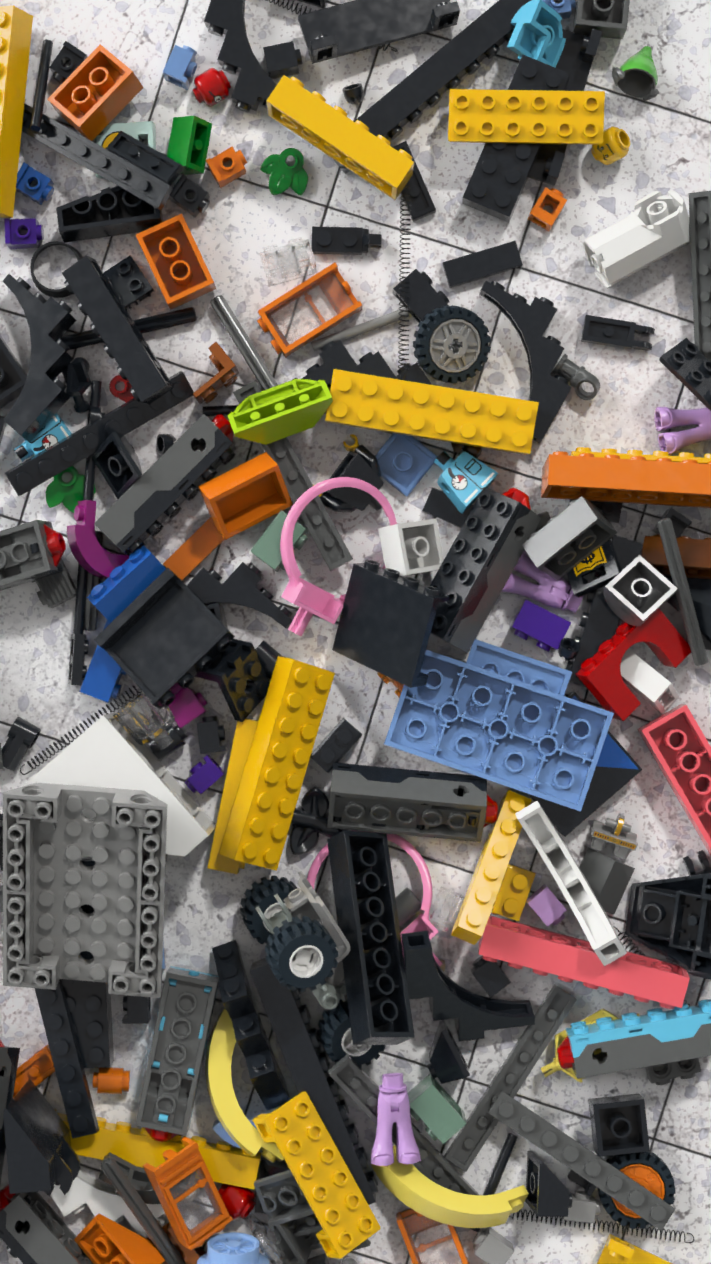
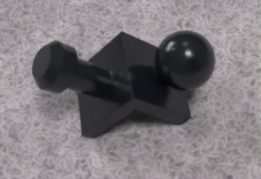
M77 357L67 365L62 374L67 386L64 391L70 397H73L75 412L81 414L89 409V403L84 400L82 394L91 385V380L88 375L89 362L85 358Z

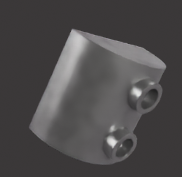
M638 555L604 587L603 593L607 604L620 619L632 626H640L674 595L678 588L642 556Z

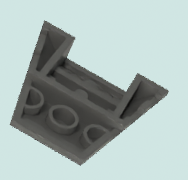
M291 1170L256 1180L254 1187L262 1209L269 1217L268 1225L270 1231H274L277 1240L275 1245L278 1253H282L284 1259L282 1264H306L311 1251L322 1248L315 1235L322 1230V1227ZM367 1239L352 1251L368 1247L371 1242Z

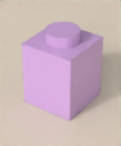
M545 884L526 900L547 927L550 924H553V926L557 925L565 917L563 913L567 909Z

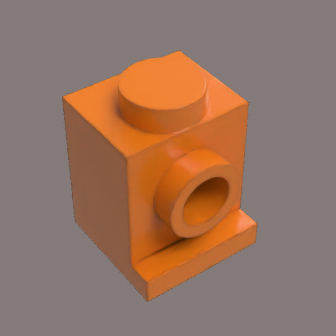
M233 146L206 160L207 166L220 189L246 174L244 165L247 164V161L241 150L235 152ZM229 160L233 162L230 167H225L223 165L225 162Z
M545 187L532 208L528 220L549 232L567 202L563 198L564 194L555 188L548 189ZM550 206L552 208V212L549 213L545 211L543 207Z

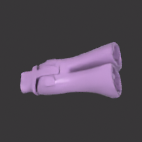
M657 407L655 409L654 420L657 431L697 425V427L692 429L660 433L658 435L660 450L668 452V455L694 443L711 439V411L708 408L681 410Z
M523 552L514 571L537 581L538 585L511 573L501 592L522 595L547 606L558 608L562 611L568 609L576 613L584 595L581 597L575 596L571 585L566 580L560 578L557 581L544 573Z
M383 1074V1085L379 1086L377 1130L371 1152V1164L388 1166L394 1163L392 1127L394 1122H396L397 1161L402 1164L417 1163L421 1161V1157L413 1134L407 1086L403 1084V1074Z

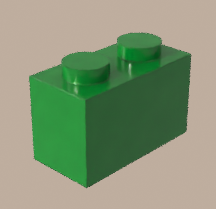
M196 116L173 117L167 157L182 165L183 171L180 174H204L212 123Z

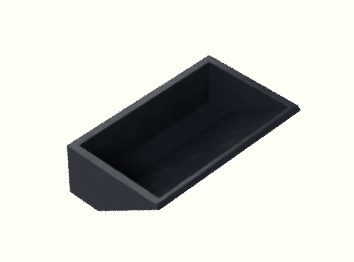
M29 1079L3 1111L10 1194L44 1191L50 1196L55 1184L60 1185V1189L65 1195L70 1190L73 1180L79 1173L80 1160L71 1148L70 1129Z

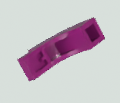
M78 501V505H76L74 510V519L77 521V524L67 526L69 547L77 562L86 571L106 580L112 570L125 563L130 555L110 553L99 544L94 524L96 501Z

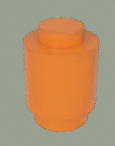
M99 1067V1072L93 1073V1088H97V1093L122 1094V1091L129 1092L130 1071H124V1068Z

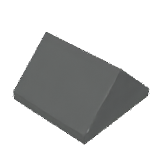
M588 847L579 868L604 911L614 915L635 868Z

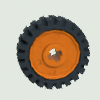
M648 1151L612 1155V1159L606 1160V1162L668 1204H674L676 1190L673 1176L667 1165L655 1153ZM598 1188L600 1201L606 1212L615 1222L618 1221L624 1227L628 1225L632 1229H636V1227L644 1229L646 1225L650 1224Z

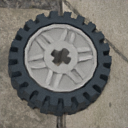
M441 306L442 308L432 310L433 313H427L424 316L425 320L419 322L418 327L420 328L414 333V337H416V340L413 341V347L415 348L414 356L418 359L417 363L431 377L446 383L467 381L468 377L473 378L476 376L475 372H480L483 368L481 366L482 363H486L488 360L486 354L490 353L491 347L488 346V343L491 342V337L487 334L489 330L484 325L485 322L474 312L459 306Z

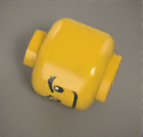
M614 126L604 130L603 143L601 145L592 144L591 152L593 157L605 165H610L622 159L629 151V136L623 129Z

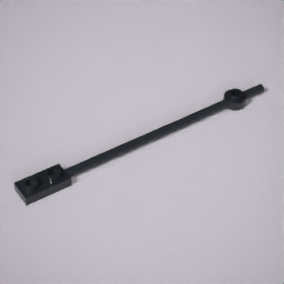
M91 381L87 425L105 415L104 412H101L100 407L101 381ZM91 454L86 457L83 500L93 501L96 464L91 458L93 456ZM79 563L73 634H71L68 684L81 686L82 680H84L87 673V666L83 665V657L88 654L89 641L85 640L84 634L88 571Z

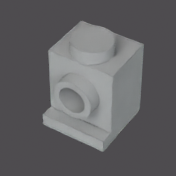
M575 1191V1194L571 1193L572 1207L568 1208V1217H563V1220L594 1223L595 1215L599 1216L600 1200L595 1199L594 1196L587 1195L585 1191Z

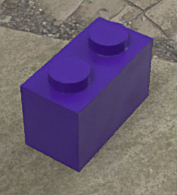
M523 600L510 628L515 630L513 634L526 641L530 637L538 641L537 647L550 652L551 649L558 650L559 644L564 638L571 622L528 600Z

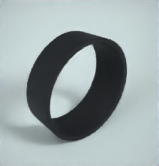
M59 241L48 242L40 246L33 254L30 264L32 280L35 286L47 296L54 298L70 296L72 294L66 287L50 289L40 284L33 272L34 263L43 250L56 245L70 248L78 261L83 257L71 245Z

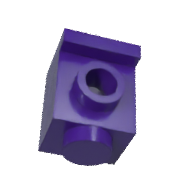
M4 218L5 244L9 249L40 247V240H44L43 225H39L36 218ZM20 229H28L25 235L19 234Z
M209 754L203 758L206 761L204 765L200 761L189 771L192 776L185 781V784L193 793L198 791L201 795L225 774L223 769Z

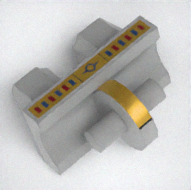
M621 814L617 816L616 820L607 818L605 823L593 820L591 825V848L604 851L606 843L609 842L615 844L613 854L616 857L626 859L631 850L635 851L638 846L636 842L637 834L630 832L632 826L624 823L625 816Z

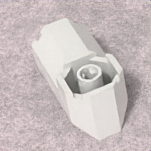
M656 191L636 201L634 205L635 212L632 211L630 216L584 241L582 246L590 266L594 265L597 270L595 275L606 289L690 243V220L684 199L675 191H668L669 195H662L661 191Z

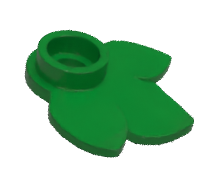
M287 148L280 155H270L263 161L260 170L270 174L268 185L272 195L281 194L288 190L289 187L298 195H302L307 188L308 174L303 168L304 157L298 149ZM289 156H293L295 158V164L293 166H289L287 164V158Z
M74 466L55 475L54 481L46 488V502L48 506L52 508L63 503L69 511L74 513L78 501H83L85 475L79 474ZM64 473L72 475V479L69 482L62 480Z

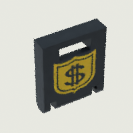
M611 538L567 573L575 596L581 597L607 585L622 571ZM603 567L605 568L606 575L589 583L588 580L583 578Z

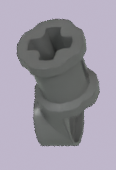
M566 354L563 355L552 373H558L570 381L569 385L575 388L577 396L583 400L593 399L600 390L599 380L585 370L584 366L579 367L569 360ZM582 383H590L593 385L594 391H584Z

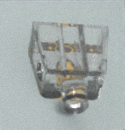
M142 692L115 713L113 717L139 745H143L153 739L160 750H163L173 742L165 729L175 721V717L169 706L162 709L154 706L151 703L152 700Z

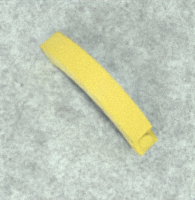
M224 1009L221 1011L211 1032L205 1060L207 1091L212 1107L222 1127L244 1151L251 1156H256L259 1149L263 1151L261 1155L273 1163L275 1160L283 1161L284 1158L276 1143L264 1142L259 1131L244 1115L236 1099L231 1077L232 1055L236 1044V1037L232 1020L227 1010Z
M396 1145L393 1146L394 1163L388 1166L371 1164L377 1177L385 1187L406 1206L429 1219L456 1227L487 1228L505 1224L511 1213L518 1212L523 1208L529 1194L524 1185L492 1195H468L449 1190L427 1178L413 1164L399 1163L396 1158Z

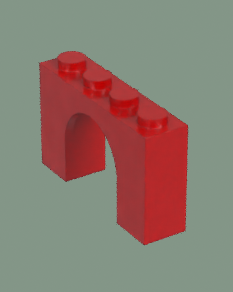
M660 608L640 626H632L626 622L621 624L616 629V634L610 640L603 642L598 648L599 651L593 657L585 660L581 664V669L576 673L577 677L606 711L614 713V719L624 721L641 704L621 677V660L628 648L638 642H644L663 665L674 668L691 653L689 644Z

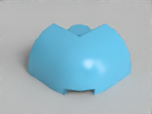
M542 0L529 1L517 11L511 21L515 29L507 47L519 55L518 60H521L522 55H525L556 68L566 38H563V28L560 22L562 17Z

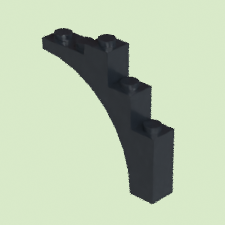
M211 0L204 19L205 26L209 28L208 32L216 36L222 37L223 34L226 35L217 59L219 65L222 66V70L230 74L236 75V72H240L231 96L232 102L236 104L235 107L245 112H249L250 109L257 111L260 102L267 109L266 100L277 84L262 69L252 52L247 38L244 18L245 0Z
M8 274L3 282L14 293L24 310L30 330L31 357L25 385L15 405L3 420L30 443L70 398L64 391L67 386L57 378L73 360L67 353L70 348L60 338L77 320L70 314L73 311L72 308L63 300H60L58 303L52 297L46 300L38 292L33 295L28 291L31 286L21 277L16 280Z
M485 281L479 294L494 304L509 319L520 336L527 354L530 370V395L528 401L539 402L533 440L540 443L572 388L567 385L568 381L559 375L554 377L550 375L565 349L560 346L561 342L552 336L546 338L543 336L557 308L553 307L554 303L544 297L540 299L535 297L531 305H529L523 296L516 293L511 295L504 291L505 287L500 283Z
M331 341L321 348L322 353L319 354V358L323 364L319 366L317 363L306 370L307 375L302 379L325 380L327 387L331 388L333 369L398 380L404 378L405 369L397 370L399 375L395 376L379 351L374 355L372 352L367 353L359 359L360 364L357 365L341 341L337 343ZM417 362L412 366L410 363H407L409 365L401 367L409 369L406 370L405 381L432 385Z
M242 562L223 584L220 582L222 577L213 568L207 571L203 567L187 585L204 604L228 603L253 608L270 616L286 629L293 621L290 619L292 613L283 604L277 607L271 601L274 597L264 587L260 590L256 588L263 581L259 577L262 572L251 562L248 566Z
M427 931L401 934L409 999L429 997L433 1021L454 1019L459 1042L484 1039V1031L535 1025V1015L530 1000L507 1001L491 999L470 992L450 979L437 964L432 953Z
M236 940L213 947L212 951L219 977L218 984L222 1002L232 1020L236 1041L246 1059L250 1080L267 1111L282 1106L290 1100L287 1084L263 1027L247 978L239 945Z

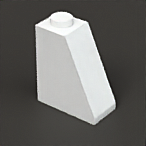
M628 648L622 657L620 665L623 681L663 715L679 697L671 682Z

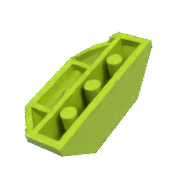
M294 379L248 396L237 406L234 412L228 415V419L235 437L267 445L315 427L333 402L325 380Z

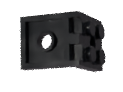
M232 639L230 647L224 652H219L213 658L212 664L207 669L201 670L194 677L217 682L234 719L243 722L264 699L270 682L253 644Z

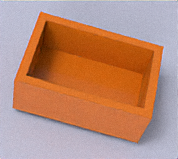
M267 452L198 486L213 524L225 540L293 505L279 466Z

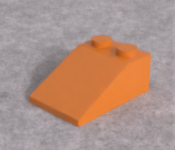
M101 1214L96 1215L74 1239L93 1264H162L165 1261L159 1250L148 1239Z

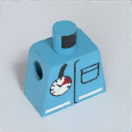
M56 413L30 443L24 439L25 442L16 447L14 451L23 462L33 454L36 455L72 433L58 413Z
M443 451L434 461L444 471L437 481L438 485L461 514L474 503L483 488H488L498 475L495 470L464 451L455 460Z

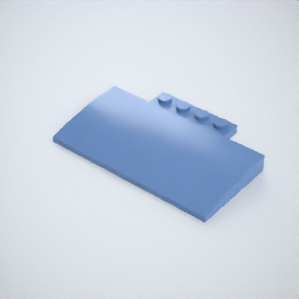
M477 639L472 644L466 663L426 650L420 672L428 675L427 683L424 686L412 688L406 685L403 686L384 745L581 812L614 713L565 697L564 695L572 674L571 671Z

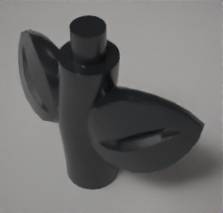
M314 787L307 791L301 801L302 809L295 808L290 824L295 826L290 834V849L293 855H301L314 849L319 840V833L329 838L338 834L339 829L327 828L328 817L325 814L329 809V801L325 793L319 788Z

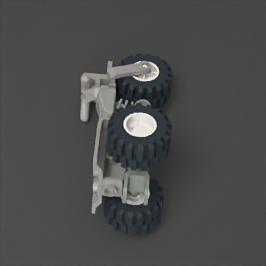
M302 871L298 873L300 878L297 884L300 888H297L292 881L289 882L285 877H281L280 880L277 876H271L270 880H267L266 877L260 878V883L257 884L255 881L251 884L253 888L245 891L246 898L241 899L240 904L243 908H240V914L252 937L256 938L262 945L266 943V961L276 979H278L282 986L285 987L287 985L288 989L292 991L298 988L299 992H306V988H310L319 1004L324 1009L329 1010L328 1012L324 1011L322 1014L324 1019L319 1020L318 1026L320 1029L318 1030V1036L332 1062L337 1063L348 1054L361 1068L363 1064L367 1066L372 1064L371 1060L373 1058L377 1060L380 1057L379 1051H384L386 1046L353 1045L348 1002L344 997L346 986L342 960L350 952V944Z

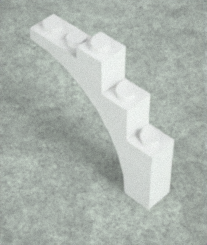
M536 801L515 813L518 821L557 882L602 964L606 966L627 954L608 915L576 864L565 841L557 829H555L539 802Z
M79 1170L70 1190L65 1195L61 1191L60 1185L54 1184L51 1197L64 1217L71 1212L73 1215L79 1213L87 1204L94 1216L101 1214L118 1224L124 1219L123 1215H125L137 1234L144 1238L149 1237L122 1197L115 1194L116 1189L114 1186L102 1183L82 1170ZM194 1178L193 1186L197 1183L199 1179ZM201 1188L196 1189L176 1205L184 1200L188 1203L200 1194ZM146 1204L161 1227H163L165 1222L163 1214L165 1216L166 1214L161 1204Z

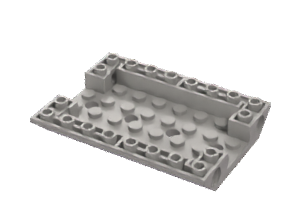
M33 783L3 793V986L56 990L59 979L108 983V994L161 998L168 804L142 790L50 783ZM86 808L92 809L96 813V817L87 818L83 815L82 810ZM90 857L95 861V865L86 866L81 859ZM85 904L90 905L94 908V912L85 913L82 911L81 906ZM88 951L94 958L90 960L84 959L80 953Z

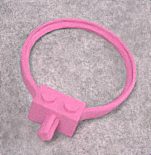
M337 477L317 483L297 499L285 519L281 533L280 551L289 583L281 597L299 606L288 630L299 636H302L313 614L335 624L343 609L346 594L341 595L340 598H334L333 594L299 577L302 574L297 566L293 551V531L298 517L304 508L323 492L339 487H353L367 492L377 500L388 517L390 526L397 524L394 511L387 498L368 482L351 477Z
M387 834V840L400 846L414 860L423 883V900L420 910L425 912L424 914L421 913L400 935L427 931L431 940L439 931L429 920L432 904V881L429 869L421 854L411 843L397 834ZM328 843L317 854L308 872L307 880L313 889L318 871L323 861L329 855ZM433 953L435 961L439 966H441L443 963Z

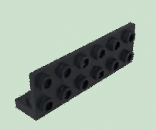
M354 0L299 15L298 22L311 62L314 64L457 25L460 8L457 1L451 3L450 0Z
M563 29V38H566L556 68L570 73L565 91H584L602 31L592 29L590 37ZM542 144L528 178L555 186L565 157L567 144Z
M685 338L663 354L659 361L711 411V361L698 350L695 344Z

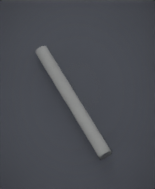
M397 310L312 341L314 352L320 350L331 341H334V343L342 342L399 321L398 318L401 315L409 314L408 312H402L399 315L398 313L401 311Z

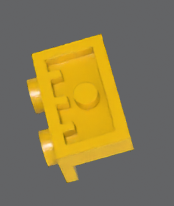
M509 863L491 913L519 922L536 873Z

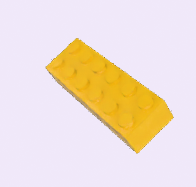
M283 75L266 100L268 115L396 200L412 177L414 168L412 156L402 149L397 151L391 147L390 141L381 135L376 137L370 133L369 128L361 121L356 120L354 122L347 117L348 114L338 106L333 108L325 103L326 99L321 94L315 91L309 92L303 88L304 84L297 78H288Z

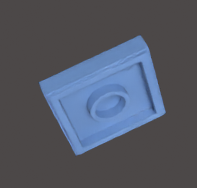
M395 433L390 436L375 455L381 470V477L406 497H408L438 457L413 436Z

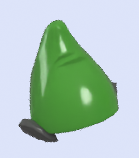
M644 46L639 52L630 57L620 69L618 67L612 68L614 83L625 94L643 98V101L655 98L659 94L658 89H655L658 75L652 59L651 47Z

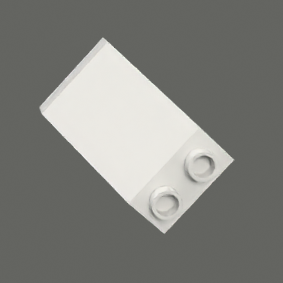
M115 713L101 716L23 785L50 783L146 791L168 804L167 855L185 857L216 828L215 823L145 744L139 745L127 731L128 729L131 732L133 730L121 716L116 718ZM86 808L82 810L85 817H96V813L92 809Z

